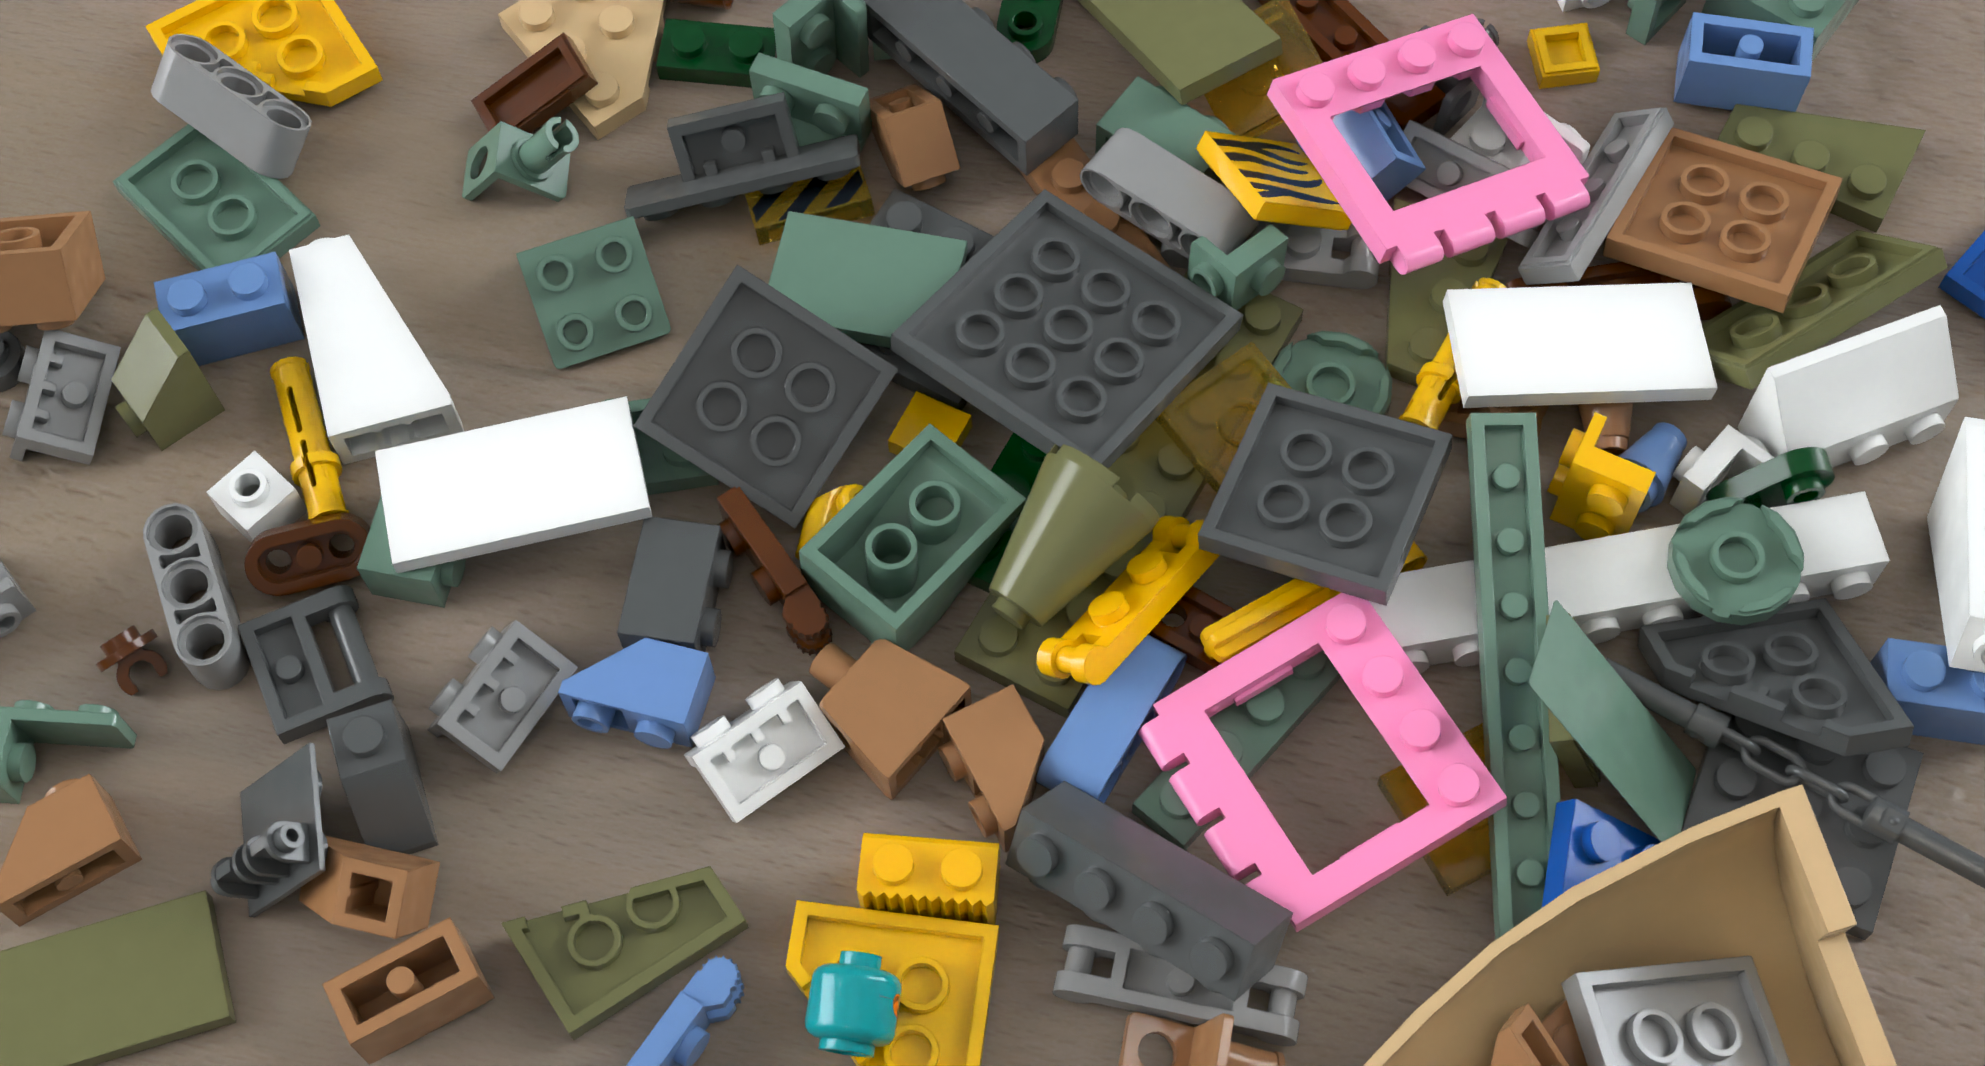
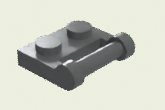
M339 585L328 588L238 625L276 734L283 744L328 727L326 719L390 699L392 702L394 700L388 680L384 677H379L355 614L359 609V604L353 588L350 586ZM324 621L330 622L354 684L337 692L312 629V626Z

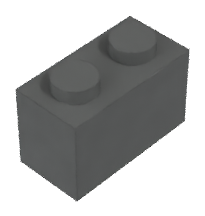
M650 517L643 520L617 630L623 649L644 638L659 640L706 652L707 646L716 647L722 620L721 609L715 608L719 588H729L734 569V552L726 550L720 526L659 517Z

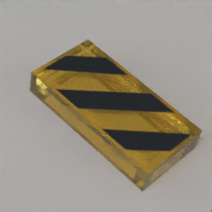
M861 165L852 168L850 173L835 180L822 181L814 177L796 181L790 188L779 193L762 194L759 190L745 193L759 245L781 240L788 211L846 221H854L875 215L872 198Z

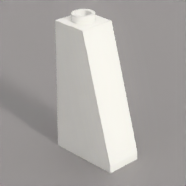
M350 235L337 238H320L314 240L309 245L290 249L289 253L327 435L342 464L345 465L376 457L375 451L464 432L462 421L449 392Z
M1964 417L1928 513L1927 522L1949 667L1985 673V420Z

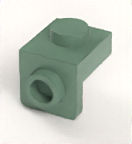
M1270 224L1226 255L1207 238L1200 236L1191 243L1187 279L1235 310H1238L1257 295L1266 296L1279 285L1286 270L1284 261L1289 238Z

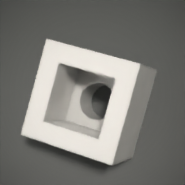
M253 451L206 492L220 514L250 542L266 530L295 523L307 512L306 505L296 488L256 451Z

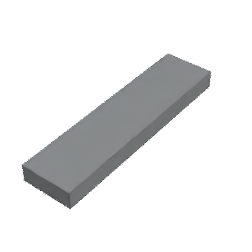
M1666 107L1614 113L1582 164L1589 174V178L1584 185L1590 196L1589 206L1546 222L1518 267V271L1526 285L1575 282L1581 279L1674 125Z

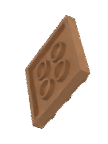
M1672 127L1613 224L1606 238L1603 256L1687 283L1691 282L1692 285L1784 313L1837 199L1843 178Z

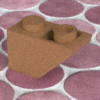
M1013 684L943 718L945 743L938 746L940 757L953 781L956 782L964 778L975 799L968 802V806L979 830L985 838L995 834L1005 853L1010 850L1022 808L1032 802L1037 786L1036 776L1044 759V738Z
M326 836L328 842V853L325 861L326 871L301 887L300 902L331 924L393 939L428 928L440 861Z

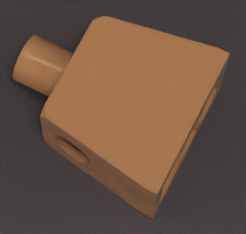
M886 639L874 641L858 660H855L835 643H829L817 654L809 668V673L830 689L821 700L819 707L845 745L844 750L890 800H893L938 750V746L944 743L942 719L972 704L970 685Z

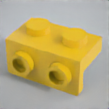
M1596 412L1586 433L1573 428L1547 490L1548 493L1558 496L1550 519L1574 529L1584 540L1629 533L1656 474L1652 470L1595 447L1607 420L1606 416Z

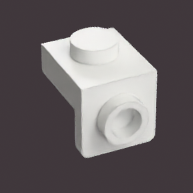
M1728 424L1705 451L1698 446L1693 447L1673 473V477L1679 480L1680 483L1669 504L1686 515L1705 502L1708 491L1723 482L1726 477L1732 478L1774 458V456L1770 454L1767 447L1761 441L1752 436L1741 434Z

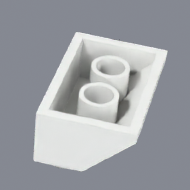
M1938 305L1768 367L1737 427L1739 432L1761 441L1774 457L1799 448H1822L1827 452L1832 469L1849 461H1853L1854 465L1869 463L1883 455L1889 449V446L1905 440L1915 445L1933 438L1945 428L1944 421L1959 399L1947 315L1942 307Z

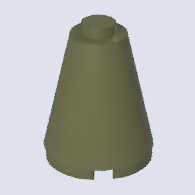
M1054 444L1043 460L989 586V591L997 598L992 605V609L1021 630H1024L1029 622L1038 627L1044 626L1149 534L1160 520L1159 514L1137 491L1131 500L1128 501L1125 491L1116 484L1120 477L1107 467L1071 446L1063 444L1058 449L1057 444Z

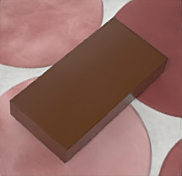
M563 32L472 99L471 102L488 132L502 121L532 133L595 87L598 82L574 41Z

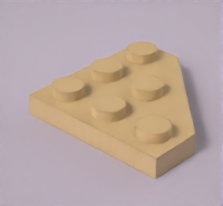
M520 0L498 14L502 28L528 58L563 32L574 41L598 84L570 104L569 107L597 140L646 110L650 94L649 80L653 61L657 62L665 25L663 16L667 0Z

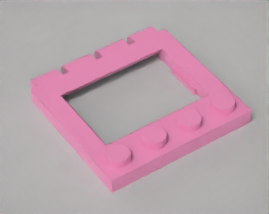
M1474 14L1273 79L1267 96L1378 263L1381 264L1390 260L1395 269L1402 275L1443 260L1444 255L1448 258L1492 243L1495 237L1498 239L1506 238L1543 224L1545 218L1552 221L1585 209L1590 204L1589 192L1584 186L1589 178V174ZM1449 77H1454L1458 80L1470 77L1487 100L1485 105L1514 147L1517 150L1521 149L1530 163L1393 211L1333 123L1334 116L1351 110L1361 114L1382 107L1385 99L1401 93L1409 97L1432 90L1435 82Z
M1345 593L1336 595L1154 703L1153 707L1157 717L1144 724L1138 731L1141 739L1163 772L1170 771L1187 762L1188 765L1173 774L1169 782L1197 826L1205 825L1219 816H1222L1224 819L1212 826L1204 834L1214 853L1229 876L1237 881L1257 871L1260 876L1248 882L1246 886L1293 912L1290 923L1296 932L1319 920L1507 805L1505 793L1370 602ZM1324 651L1429 805L1402 822L1395 823L1339 857V860L1312 875L1209 718L1233 703L1238 707L1293 674V668Z

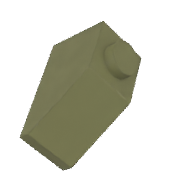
M157 307L145 314L111 380L125 399L115 408L137 438L148 431L161 451L225 411L193 356Z

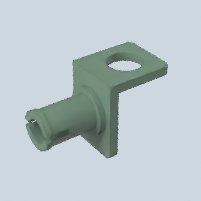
M557 116L550 118L533 135L500 121L469 149L462 197L473 201L499 178L556 202L561 201L566 197L570 153L579 144V134L570 121L565 120L559 128L553 131L561 124V117ZM488 152L485 166L481 174L478 176L481 162L486 153Z

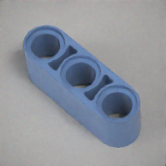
M1147 635L1101 685L1088 684L1048 749L1039 767L1036 782L1051 790L1063 781H1066L1105 803L1142 742L1138 734L1139 729L1157 717L1153 704L1171 694L1183 671L1187 655Z

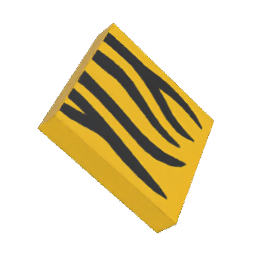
M1205 131L1196 147L1199 155L1254 220L1333 230L1349 229L1352 222L1308 156L1296 143Z

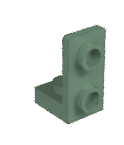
M19 700L15 702L14 707L0 706V803L20 804L24 783L29 782L35 772L36 751L34 743L131 749L135 746L137 734L115 709L103 705L83 704L79 706L78 711L55 710L52 706L39 701Z

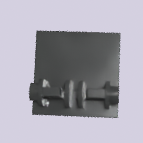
M314 743L306 744L240 792L244 844L234 851L232 857L223 858L213 866L210 883L212 889L219 895L248 899L249 917H257L326 871L325 861L328 853V842L325 834L322 832L320 809L322 777L317 770Z

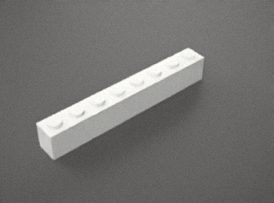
M1865 491L1770 508L1778 512L1795 530L1804 552V568L1801 572V581L1788 604L1808 601L1813 597L1833 594L1834 598L1839 600L1863 595L1872 589L1873 584L1890 561ZM1680 524L1545 547L1549 615L1554 601H1559L1563 608L1571 614V617L1575 618L1577 625L1593 644L1606 642L1618 636L1621 631L1638 629L1644 625L1703 617L1704 615L1693 610L1678 594L1667 569L1669 543ZM1474 560L1401 572L1387 606L1369 601L1419 673L1426 671L1430 665L1453 661L1457 666L1461 667L1479 664Z

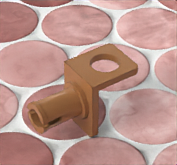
M1133 1012L1126 1019L1118 1066H1144L1138 1056V1046L1141 1039L1147 1034H1158L1170 1043L1173 1050L1171 1066H1285V1056L1281 1052H1270L1231 1041L1234 1016L1222 1013L1197 1027H1192L1144 1013Z

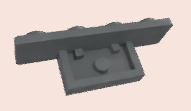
M784 92L668 119L667 130L681 174L628 187L624 209L627 218L631 216L634 219L644 217L647 221H658L674 215L678 209L697 204H702L703 207L707 208L722 206L731 202L736 195L758 190L762 194L779 193L790 188L796 181L814 177L822 181L835 180L850 173L852 168L861 165L859 140L857 134H851L799 146Z

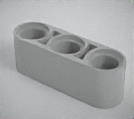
M174 34L169 37L151 87L153 97L164 107L255 172L277 179L288 178L292 175L311 127L312 121L309 115L209 42L187 34Z
M1122 127L1117 129L1080 172L1081 183L1094 199L1187 259L1190 257L1191 243L1200 236L1207 238L1228 255L1241 246L1259 224L1228 188L1130 128Z
M178 503L164 505L154 510L147 518L143 527V539L174 649L181 661L200 684L213 690L229 689L246 676L250 667V659L238 628L241 622L218 545L197 513L189 506ZM191 536L186 544L172 549L178 540ZM207 589L201 599L194 603L186 604L194 593ZM223 643V647L218 654L208 659H202L203 654L210 647Z

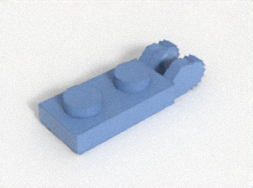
M716 955L714 959L708 958V962L702 964L703 969L701 971L697 970L684 990L680 991L626 1066H692L701 1056L709 1042L710 1033L705 1030L710 1023L729 1020L736 1011L735 1005L741 1003L740 999L744 996L743 989L745 988L744 984L741 983V974L737 964H733L732 959H726L724 955L721 958H718Z

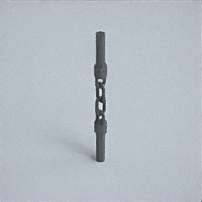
M1606 658L1645 708L1685 729L1684 733L1690 735L1691 738L1701 741L1711 749H1715L1720 742L1739 751L1742 761L1751 770L1783 786L1803 784L1804 787L1827 798L1829 807L1839 817L1891 845L1896 841L1985 889V858L1916 822L1909 818L1910 812L1855 783L1840 782L1834 784L1807 770L1806 763L1798 753L1762 735L1747 738L1730 729L1731 717L1711 709L1710 706L1702 703L1696 705L1617 662ZM1759 745L1794 763L1786 766L1785 772L1787 776L1772 770L1752 758L1760 756L1761 748ZM1847 792L1870 803L1863 817L1840 805L1848 802L1849 795Z

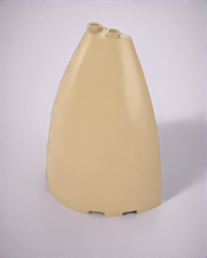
M1803 784L1692 826L1571 887L1489 944L1418 1007L1363 1066H1491L1497 1033L1514 1011L1529 1002L1541 1021L1566 998L1561 983L1575 973L1752 956L1791 1066H1897L1845 934L1846 931L1857 925L1855 916Z

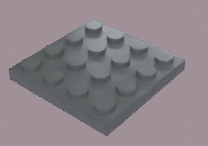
M1044 189L891 334L890 350L1045 454L1049 452L1054 444H1057L1058 449L1065 444L1083 452L1109 468L1240 330L1243 314Z

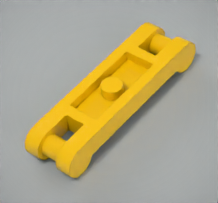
M1162 516L1153 529L1152 541L1128 562L1126 569L1103 594L1092 600L1088 610L1061 638L1051 637L1042 642L1037 652V666L1043 675L1059 679H1065L1072 675L1075 681L1089 685H1101L1220 556L1199 549L1198 533L1204 520H1195L1190 524L1183 517Z

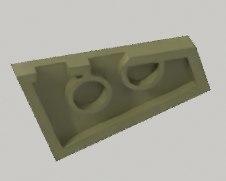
M1735 104L1717 141L1843 178L1837 199L1830 213L1877 232L1926 130Z
M1394 197L1392 210L1395 211L1413 203ZM1495 237L1492 243L1451 258L1444 255L1442 261L1405 275L1400 274L1389 260L1390 280L1386 323L1385 369L1388 367L1392 378L1418 387L1416 383L1418 372L1425 363L1432 362L1448 334L1443 307V299L1447 289H1472L1475 281H1479L1480 278L1493 279L1508 240L1507 237L1503 239Z
M711 866L631 887L629 893L588 904L586 900L561 906L562 911L530 920H527L524 916L501 923L573 1041L749 928L746 919Z

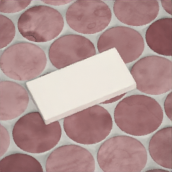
M1691 282L1447 289L1443 299L1463 408L1711 400L1718 389Z
M627 396L375 451L391 560L396 572L402 573L652 517Z

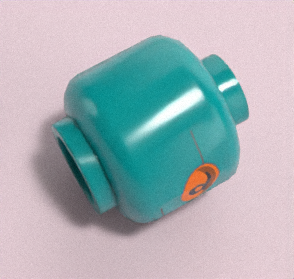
M841 951L839 963H827L818 966L814 970L806 1010L805 1027L811 1035L820 1039L819 1050L847 1056L874 1058L875 1047H883L893 1041L896 1032L902 985L894 974L880 970L881 956L857 951Z

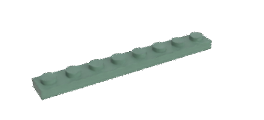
M1470 413L1466 420L1485 766L1507 796V805L1488 817L1495 940L1542 907L1556 803L1561 802L1558 757L1549 743L1548 707L1529 685L1530 674L1546 628V615H1549L1536 413Z

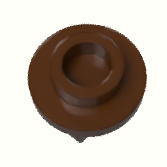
M133 625L100 646L107 657L98 662L96 666L103 672L118 663L117 682L128 695L132 696L139 691L137 685L130 677V669L134 663L138 661L151 663L160 677L168 673V665L162 655L154 650L143 648V646L158 637L153 629L141 635Z

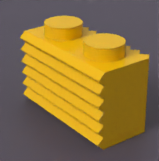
M863 833L856 888L860 908L995 925L1001 866L999 843Z

